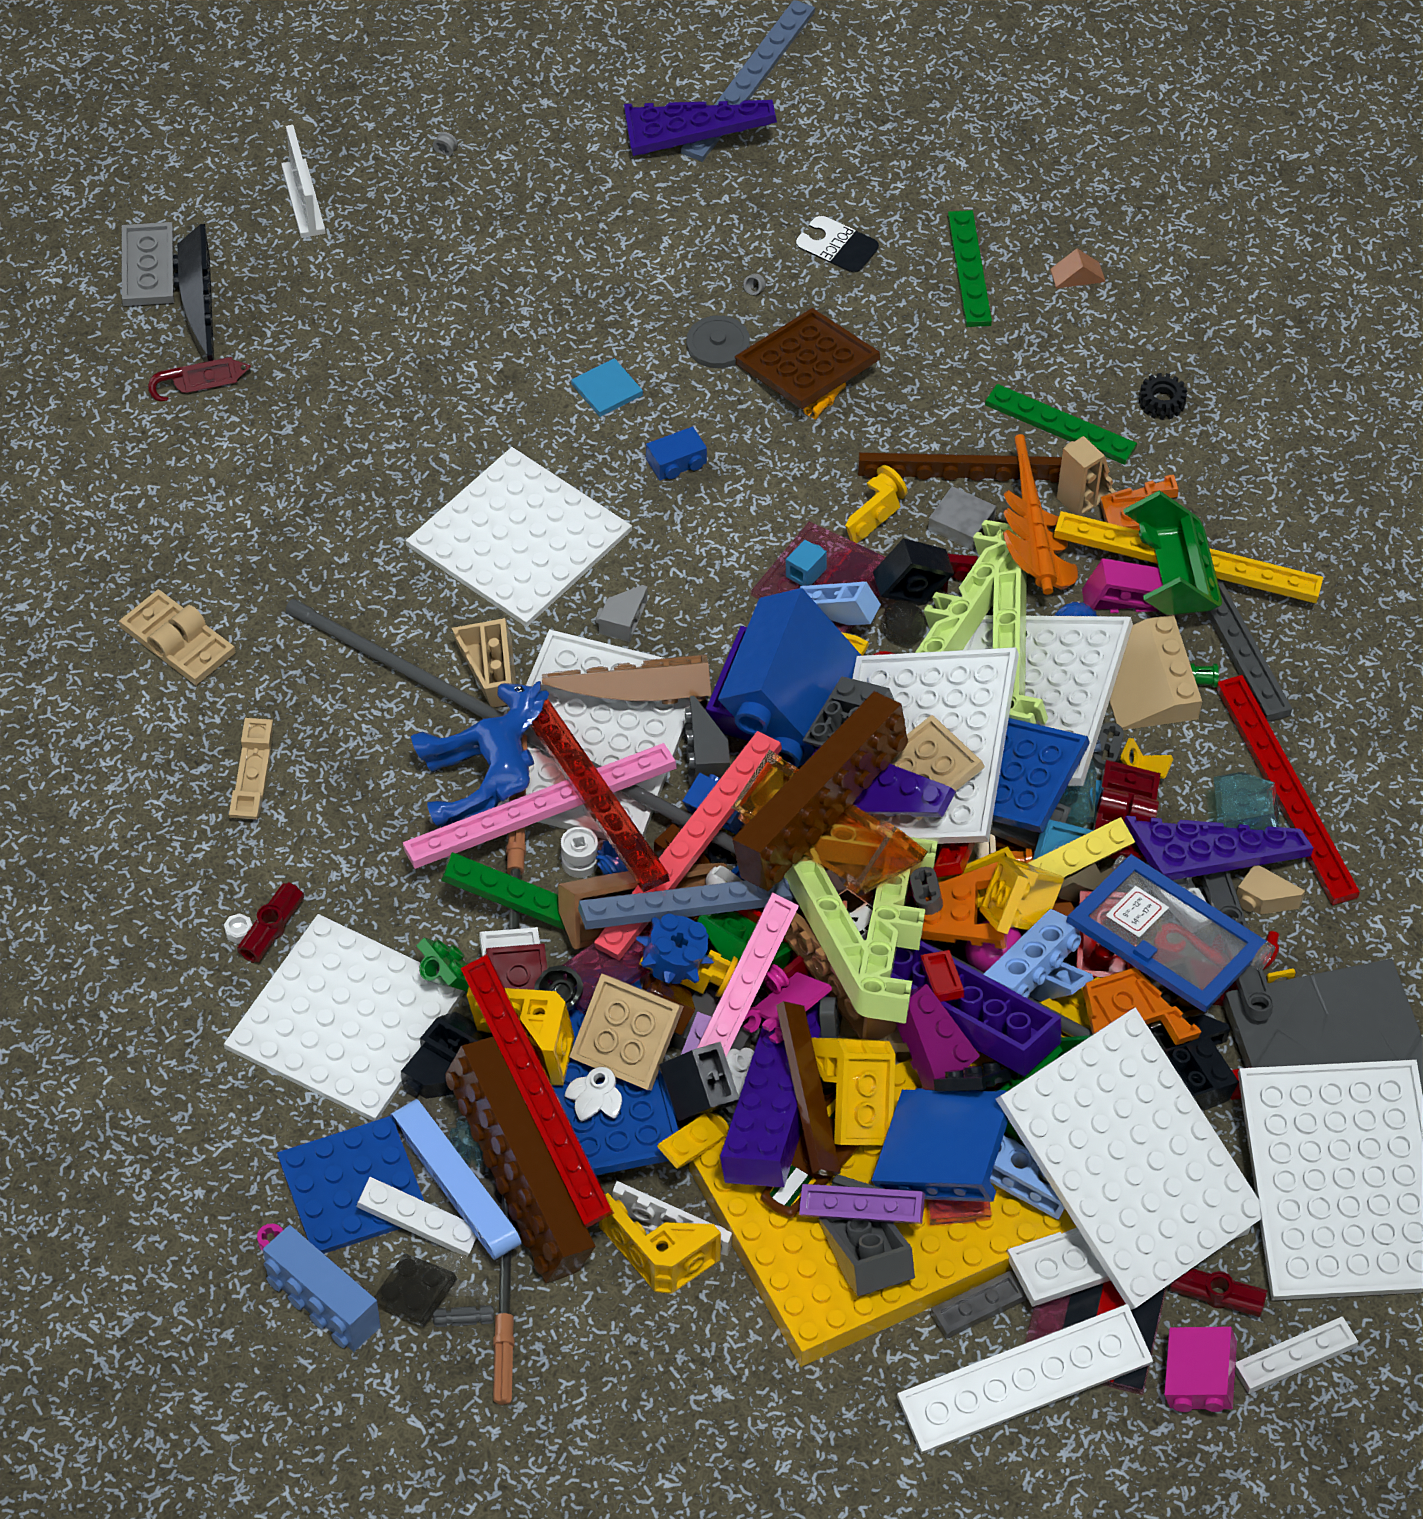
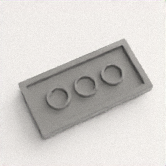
M172 222L122 225L123 306L174 303Z

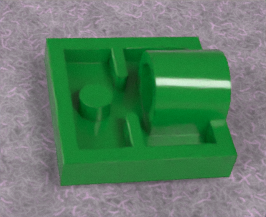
M424 937L416 945L425 956L419 966L421 977L439 985L448 984L450 987L468 992L469 985L461 971V968L467 965L463 960L464 954L455 945L448 946L438 939L433 941Z

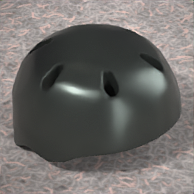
M562 965L553 966L546 969L536 980L534 990L556 991L566 1002L567 1010L569 1011L579 1003L582 997L583 982L578 973L573 969ZM548 980H551L553 984H549Z

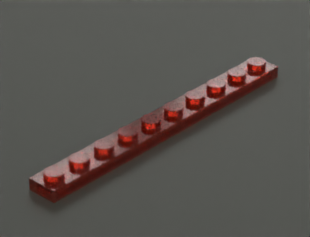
M547 698L544 701L540 715L530 725L643 893L669 882V873Z

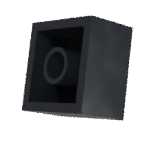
M903 538L875 568L873 574L881 597L921 606L926 605L934 594L954 575V571L946 549Z

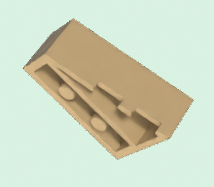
M1084 436L1075 442H1069L1063 448L1057 499L1073 514L1079 516L1099 505L1100 497L1116 492L1112 488L1113 480L1108 476L1110 471L1105 455Z
M506 619L452 628L457 645L489 705L493 708L507 705L498 697V686L502 683L516 684L512 637Z

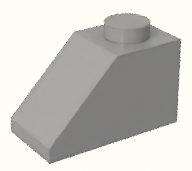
M641 585L608 598L604 608H599L596 615V623L599 624V634L630 642L647 604V586Z

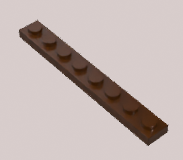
M859 452L858 476H865L871 479L878 476L877 469L882 465L894 469L901 478L918 477L922 480L931 477L945 478L946 480L970 478L974 481L982 479H997L999 481L1020 479L1018 456ZM1028 456L1034 481L1050 480L1054 483L1059 482L1062 457Z

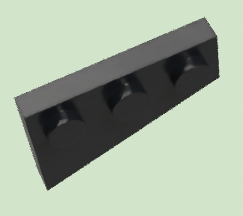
M999 1062L982 1063V1066L964 1067V1073L963 1070L945 1071V1077L933 1079L934 1090H984L986 1086L992 1087L996 1083H1003L1014 1079V1072L1008 1067H1001Z

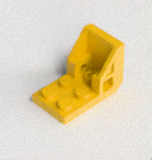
M1000 856L979 910L996 931L1008 934L1010 927L1029 930L1050 909H1053L1064 878L1061 875L1013 858Z
M469 987L467 998L477 1031L491 1033ZM505 988L526 1033L530 1035L529 1039L551 1084L563 1086L575 1038L566 1002L556 991Z
M811 1038L820 1076L824 1082L836 1083L834 1143L838 1145H883L894 1112L896 1054L890 1041Z
M609 1193L605 1194L614 1214L599 1221V1227L654 1292L672 1294L720 1261L721 1232L714 1224L665 1222L649 1234H646L645 1229L638 1221L633 1222L626 1207L620 1200L615 1201ZM659 1244H666L660 1247L658 1250L656 1248Z

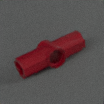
M290 882L282 883L269 903L258 909L257 920L237 947L238 953L245 960L251 963L260 962L274 940L283 935L286 923L304 899V892Z
M1193 1268L1174 1280L1170 1289L1171 1292L1205 1301L1214 1308L1221 1309L1226 1307L1256 1317H1261L1268 1290L1234 1281L1229 1274L1222 1271L1210 1274ZM1214 1288H1220V1289L1224 1290L1225 1292H1224V1293H1217V1292L1213 1291V1289H1214Z

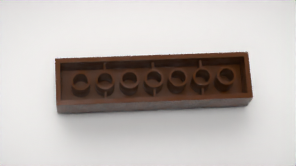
M873 691L738 832L732 841L742 879L769 891L776 883L783 879L785 873L792 865L798 863L802 855L818 842L820 836L830 826L835 824L838 817L847 807L852 806L855 799L864 789H867L872 784V781L881 771L889 766L894 757L906 748L908 738L902 703Z
M494 1037L461 1046L445 1074L446 1083L449 1089L453 1090L458 1100L460 1113L466 1117L471 1127L472 1138L475 1142H478L483 1152L485 1165L491 1169L496 1179L498 1192L504 1196L508 1204L510 1217L513 1221H516L521 1231L523 1244L529 1248L534 1258L536 1271L542 1275L545 1283L578 1272L596 1246L578 1213Z

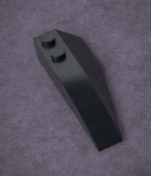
M200 224L177 244L178 254L173 255L174 270H178V273H174L175 288H180L183 312L190 335L203 361L206 362L214 360L211 269L205 224Z

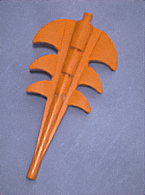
M1018 434L1015 436V444L1020 468L1022 498L1009 490L1003 494L1009 506L1015 511L1013 512L1007 508L1003 513L1011 529L1018 536L1009 530L1003 532V535L1014 561L1022 570L1035 577V583L1038 587L1042 588L1043 594L1050 595L1053 593V586L1060 590L1072 586L1078 578V569L1076 564L1068 563L1056 555L1067 548L1069 541L1054 538V533L1048 530L1057 525L1059 516L1050 514L1042 509L1031 470L1025 436Z

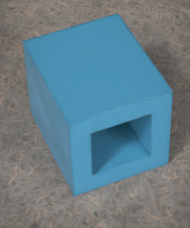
M804 540L785 559L786 577L802 586L812 585L827 569V551L819 545Z

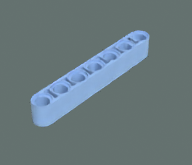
M418 1099L390 1114L395 1125H399L401 1128L402 1136L494 1260L522 1244L513 1225Z

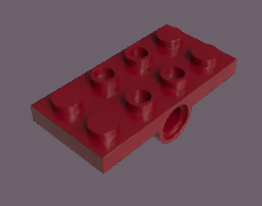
M1106 760L1103 767L1093 830L1120 817L1124 821L1126 816H1136V821L1150 822L1151 818H1156L1159 805L1157 795L1161 773ZM1136 843L1109 856V858L1124 861L1132 854L1144 863H1147Z

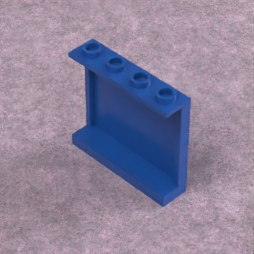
M902 1089L871 1180L873 1184L883 1189L922 1191L925 1193V1199L993 1202L996 1190L989 1180L1009 1120L996 1101V1098L1007 1091Z

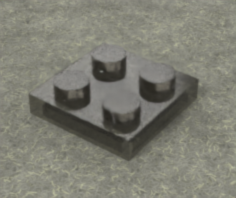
M404 1253L374 1298L377 1300L379 1309L425 1327L457 1281V1277L450 1270Z

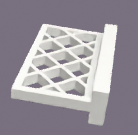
M288 125L286 126L290 162L281 164L300 237L325 234L324 223L306 159L302 158L294 126Z

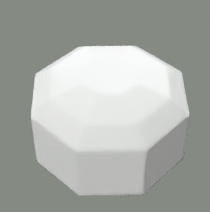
M243 914L229 916L224 924L227 939L236 944L243 940L252 927L250 917Z

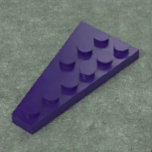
M744 100L738 105H729L728 101H719L718 105H707L706 102H669L664 107H655L654 103H645L644 107H633L632 104H624L633 156L661 149H669L682 144L695 143L712 137L716 138L729 133L742 132L747 129L767 126L777 122L773 100Z
M816 747L815 750H814V752H813V754H814L820 747ZM889 764L872 781V784L862 791L852 806L847 807L840 816L884 814L885 816L896 817V814H910L912 817H943L956 791L949 786Z
M1126 816L1124 820L1126 827L1149 865L1171 880L1309 857L1314 849L1302 830L1297 828L1267 826L1265 830L1250 829L1249 825L1238 824L1237 828L1224 827L1223 823L1180 820L1177 824L1162 823L1161 818H1151L1150 822L1136 821V816Z

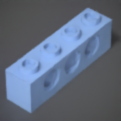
M1050 909L983 975L1028 998L1030 993L1038 985L1043 984L1047 976L1055 968L1061 966L1063 960L1071 952L1078 949L1081 943L1080 931L1066 922L1067 916Z
M1003 1136L989 1181L1059 1220L1065 1207L1030 1152L1015 1139Z

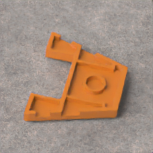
M1174 474L1165 476L1164 481L1155 483L1153 480L1146 482L1143 488L1134 491L1131 488H1127L1100 497V507L1105 522L1140 530L1139 523L1125 515L1123 509L1159 490L1170 498L1178 497L1179 489Z
M998 862L939 882L943 907L935 914L924 916L921 939L955 943L956 939L971 941V944L976 946H982L984 942L995 944V948H1006L1007 934L996 931L991 923L977 924L978 890L988 888ZM931 896L926 897V901L932 900Z
M1135 967L1087 982L1082 989L1092 1035L1135 1007L1146 1025L1160 1020L1175 1045L1197 1039L1201 1034V1030L1195 1024L1191 1026L1182 1017L1183 1012L1176 1006L1171 1007L1161 997L1162 992Z

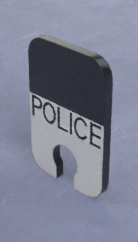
M818 216L809 224L811 228L824 231L826 234L825 238L813 240L809 235L802 232L796 240V245L801 250L849 272H859L879 248L877 240L825 216Z

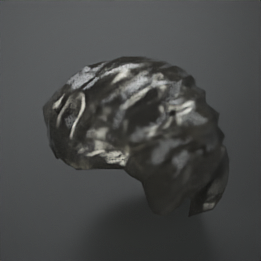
M903 600L892 602L883 612V621L881 623L883 635L892 644L910 649L923 638L927 627L926 617L923 616L922 610L912 602L909 603Z

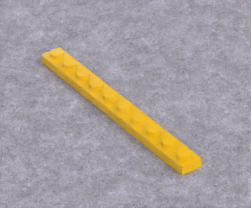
M1063 511L1060 512L1054 538L1158 564L1155 549L1141 541L1139 530ZM1210 549L1217 579L1317 604L1323 581L1322 576Z

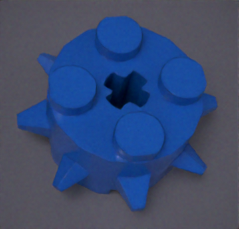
M669 913L662 916L661 920L656 917L652 918L653 929L650 936L636 937L638 942L645 945L643 961L641 962L642 967L651 968L653 970L652 975L667 984H679L685 979H689L694 983L699 982L698 968L700 964L714 963L713 959L706 955L709 938L706 928L700 922H695L685 916Z

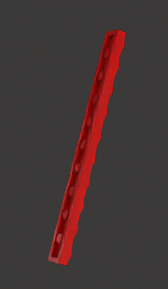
M1243 675L1218 681L1216 690L1290 828L1301 829L1314 849L1311 856L1306 858L1330 903L1336 905L1358 898L1360 891Z
M486 954L462 967L461 971L584 1225L588 1228L614 1214L490 957Z

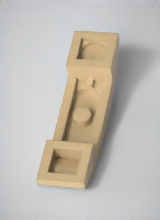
M245 718L241 738L242 751L236 788L232 793L229 818L258 820L270 762L273 720Z

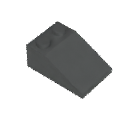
M819 1218V1223L845 1280L857 1296L870 1294L876 1290L898 1285L915 1278L912 1247L893 1222Z

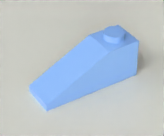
M867 582L800 586L831 621L845 625L871 624L881 605Z
M1063 962L1059 968H1055L1047 976L1043 984L1038 985L1030 993L1029 997L1042 1002L1048 998L1055 999L1072 995L1087 982L1092 981L1093 975Z

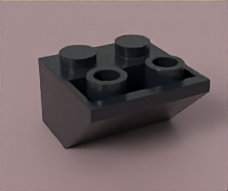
M457 1012L437 1017L420 1037V1045L452 1063L461 1046L493 1037L492 1033L477 1031L475 1022Z
M1209 1036L1163 1050L1201 1109L1206 1110L1216 1107L1230 1100L1239 1081Z
M721 1041L691 1050L659 1064L677 1122L732 1106L739 1100Z

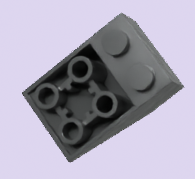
M841 676L802 740L803 743L821 747L873 691L894 700L890 688Z
M690 696V707H685V740H687L686 753L687 763H689V786H692L699 773L708 777L710 774H713L721 779L730 767L728 739L696 697Z

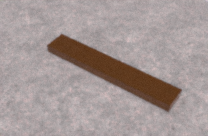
M783 1001L776 1006L811 1170L814 1174L834 1177L840 1174L841 1171L804 1005Z

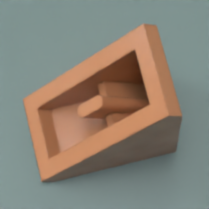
M1078 248L1050 269L1056 289L1105 282L1100 263Z

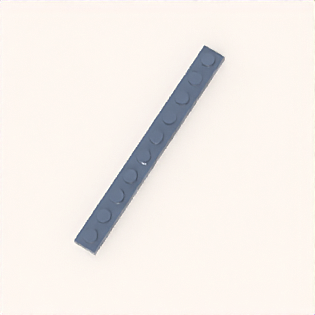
M793 0L714 105H718L719 101H728L729 105H738L744 100H750L813 16L815 7ZM723 135L684 144L681 148V154L703 162Z
M857 869L826 870L838 894L848 888L857 896L864 895L866 886ZM783 877L769 891L744 880L579 901L578 910L585 929L651 922V919L654 917L661 920L662 916L668 913L691 917L763 908L766 906L772 893L793 903L798 902L789 887L787 879Z

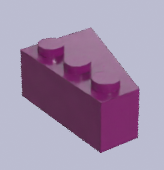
M927 984L911 990L906 1023L896 1022L903 1043H907L913 1059L910 1062L913 1070H917L923 1086L922 1089L934 1090L933 1079L945 1077V1071L964 1070V1067H968L980 1055Z

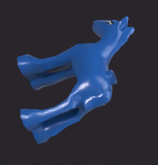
M541 681L536 682L532 687L512 683L500 684L498 686V697L510 708L503 716L482 719L463 732L446 738H440L423 731L411 735L416 753L421 760L426 762L431 772H435L442 767L456 765L481 754L490 766L480 788L467 798L455 802H427L429 813L437 827L442 828L497 807L501 801L504 802L510 796L523 792L529 786V767L534 765V760L530 751L523 749L522 737L528 727L535 721V718L540 715L544 701L549 696L548 691H540Z

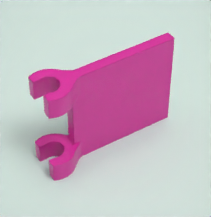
M796 972L789 978L790 985L788 987H781L782 990L779 994L772 992L757 1006L750 1007L744 1019L745 1021L749 1017V1021L742 1027L747 1032H755L760 1026L761 1019L764 1018L766 1020L762 1026L765 1030L771 1032L775 1028L774 1034L769 1037L770 1041L776 1044L781 1043L783 1035L776 1005L785 1001L804 1005L805 1011H807L828 994L832 987L827 983Z

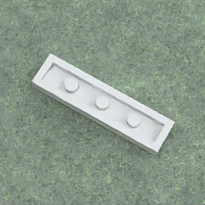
M369 1177L356 1205L357 1208L467 1257L477 1238L463 1219L372 1177Z
M1342 1316L1236 1362L1235 1373L1247 1393L1250 1394L1357 1347L1358 1340Z

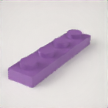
M802 1184L799 1215L802 1217L922 1224L925 1193L922 1191Z

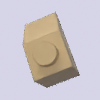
M1259 865L1251 868L1237 890V897L1241 908L1248 912L1254 911L1260 915L1299 909L1305 894V890Z

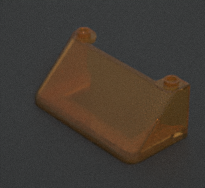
M769 749L731 807L740 813L738 819L747 824L799 769ZM852 804V806L847 807L838 817L835 824L830 826L820 836L818 842L812 845L804 855L846 880L843 885L858 895L861 890L867 893L922 862L928 851L893 824L883 819L879 821Z

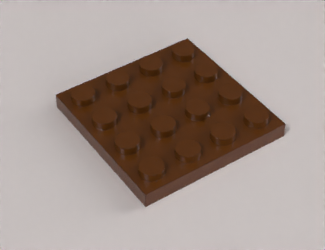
M811 308L737 354L735 359L736 365L799 408L804 409L880 360V352L814 308Z

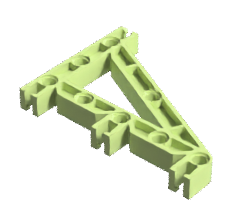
M984 520L982 528L985 536L981 532H976L973 536L976 550L980 557L959 587L962 597L938 592L934 594L932 598L936 609L932 605H927L923 610L931 630L915 653L963 650L993 605V649L1017 648L1019 653L1009 718L1036 724V721H1040V724H1045L1048 716L1043 700L1025 696L1027 572L1022 570L1012 558L1003 532L1009 530L1016 536L1018 535L1011 529L1009 524Z
M752 813L751 819H752L757 813ZM832 825L820 836L818 842L802 855L801 860L792 865L785 873L784 878L787 879L795 899L857 1013L868 1018L906 1023L912 981L891 978L896 947L919 950L925 909L905 906L909 879L912 872L920 867L934 868L938 842ZM822 864L880 873L866 940H863Z

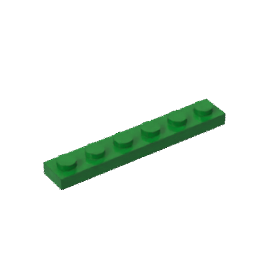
M973 210L948 211V222L966 327L991 326L992 318Z
M996 384L985 400V406L1069 442H1075L1084 436L1105 457L1123 465L1127 463L1137 447V443L1000 384Z
M452 852L450 854L441 881L566 930L559 914L558 894Z

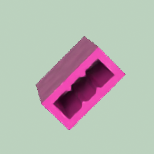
M1232 1327L1169 1328L1165 1397L1170 1408H1174L1179 1412H1189L1192 1409H1206L1211 1412L1233 1409L1237 1340Z

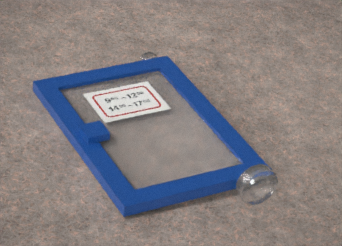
M1132 854L1127 858L1120 855L1112 867L1114 871L1067 916L1066 920L1067 923L1203 1012H1206L1250 965L1261 971L1275 951L1274 945Z

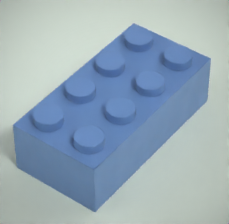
M291 1225L287 1226L263 1248L264 1266L267 1270L268 1277L266 1279L276 1291L283 1289L289 1295L288 1299L295 1308L307 1310L310 1313V1319L318 1328L323 1329L326 1327L331 1331L333 1340L341 1348L348 1346L355 1352L381 1327L377 1300Z

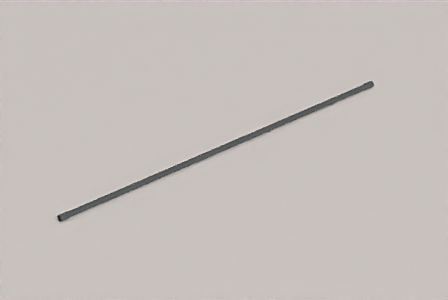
M291 599L288 602L286 613L315 626L482 718H495L504 715L501 711L315 612L313 608L296 599ZM530 727L524 732L527 736V742L584 773L602 767ZM636 784L619 790V792L682 826L692 816ZM720 830L711 842L735 854L732 841L734 837ZM921 939V941L925 942L926 944H928V945H930V946L936 948V949L939 950V951H943V950L939 949L938 947H936V946H934V945H932V944L926 942L925 940ZM952 956V958H954V959L960 961L961 963H963V964H965V965L971 967L972 969H974V970H976V971H978V972L984 974V972H982V971L976 969L975 967H973V966H971V965H969V964L963 962L962 960H960V959H958V958ZM1028 997L1029 1000L1061 1016V1031L1071 1037L1092 1035V1031Z

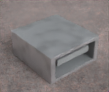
M952 486L929 517L928 530L973 550L975 548L973 536L976 532L981 531L984 520L994 521L996 506Z

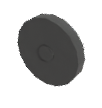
M713 315L703 318L692 325L687 333L686 346L691 358L697 363L709 368L723 369L736 365L735 356L750 347V335L746 326L737 319Z

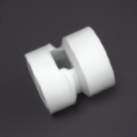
M574 827L567 830L561 838L562 867L572 877H587L594 873L598 867L596 865L598 863V859L596 860V856H598V839L593 831L585 827Z

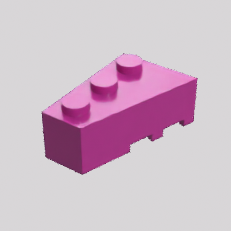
M1102 558L1082 588L1083 600L1093 610L1110 609V613H1119L1118 609L1135 608L1136 612L1159 611L1144 601L1143 596L1163 586L1159 568Z

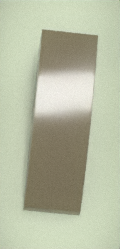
M1094 863L1064 879L1057 897L1071 902H1079V892H1093L1114 871L1113 866L1100 873ZM1121 884L1116 890L1122 888L1123 885Z

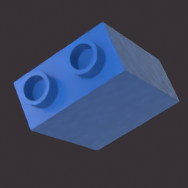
M803 588L761 597L757 602L718 700L734 716L735 724L740 730L750 734L752 737L759 731L781 742L782 750L776 756L781 761V769L795 770L798 766L806 763L817 747L803 743L802 740L841 676L853 678L856 657L862 655Z

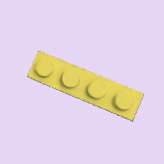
M1120 817L1027 864L1066 878L1131 846L1135 841Z

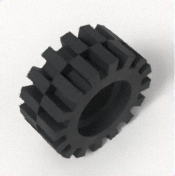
M1157 373L1156 378L1154 375H1150L1149 380L1145 379L1140 389L1139 403L1140 408L1144 409L1146 415L1151 412L1152 418L1155 419L1158 415L1160 420H1164L1165 416H1168V419H1173L1174 415L1179 416L1180 412H1183L1187 398V387H1184L1185 383L1183 381L1178 382V377L1174 376L1171 379V374L1166 373V377H1162V373ZM1156 393H1166L1172 399L1160 400L1153 395Z

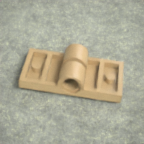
M159 589L119 620L121 629L194 685H198L235 654V646L209 628L203 616L195 607L187 605L183 608Z

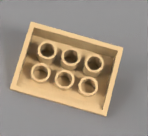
M1174 615L1148 618L1132 626L1109 701L1115 722L1123 730L1199 719L1202 699Z

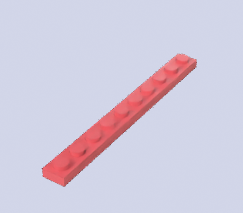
M759 731L754 734L632 894L671 890L677 887L782 750L781 742ZM649 922L605 927L595 940V947L620 961Z

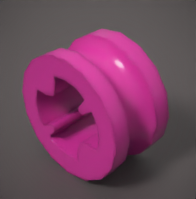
M772 964L769 968L770 971H767L763 981L772 992L779 994L782 990L781 987H788L790 982L784 971L777 965Z
M266 1224L259 1229L257 1241L262 1251L269 1244L268 1240H263L267 1239L268 1234L273 1233V1236L276 1237L283 1231L279 1225Z

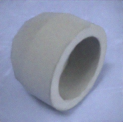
M751 274L744 280V289L750 295H757L764 290L766 281L760 274ZM758 282L757 291H752L751 288L753 289Z

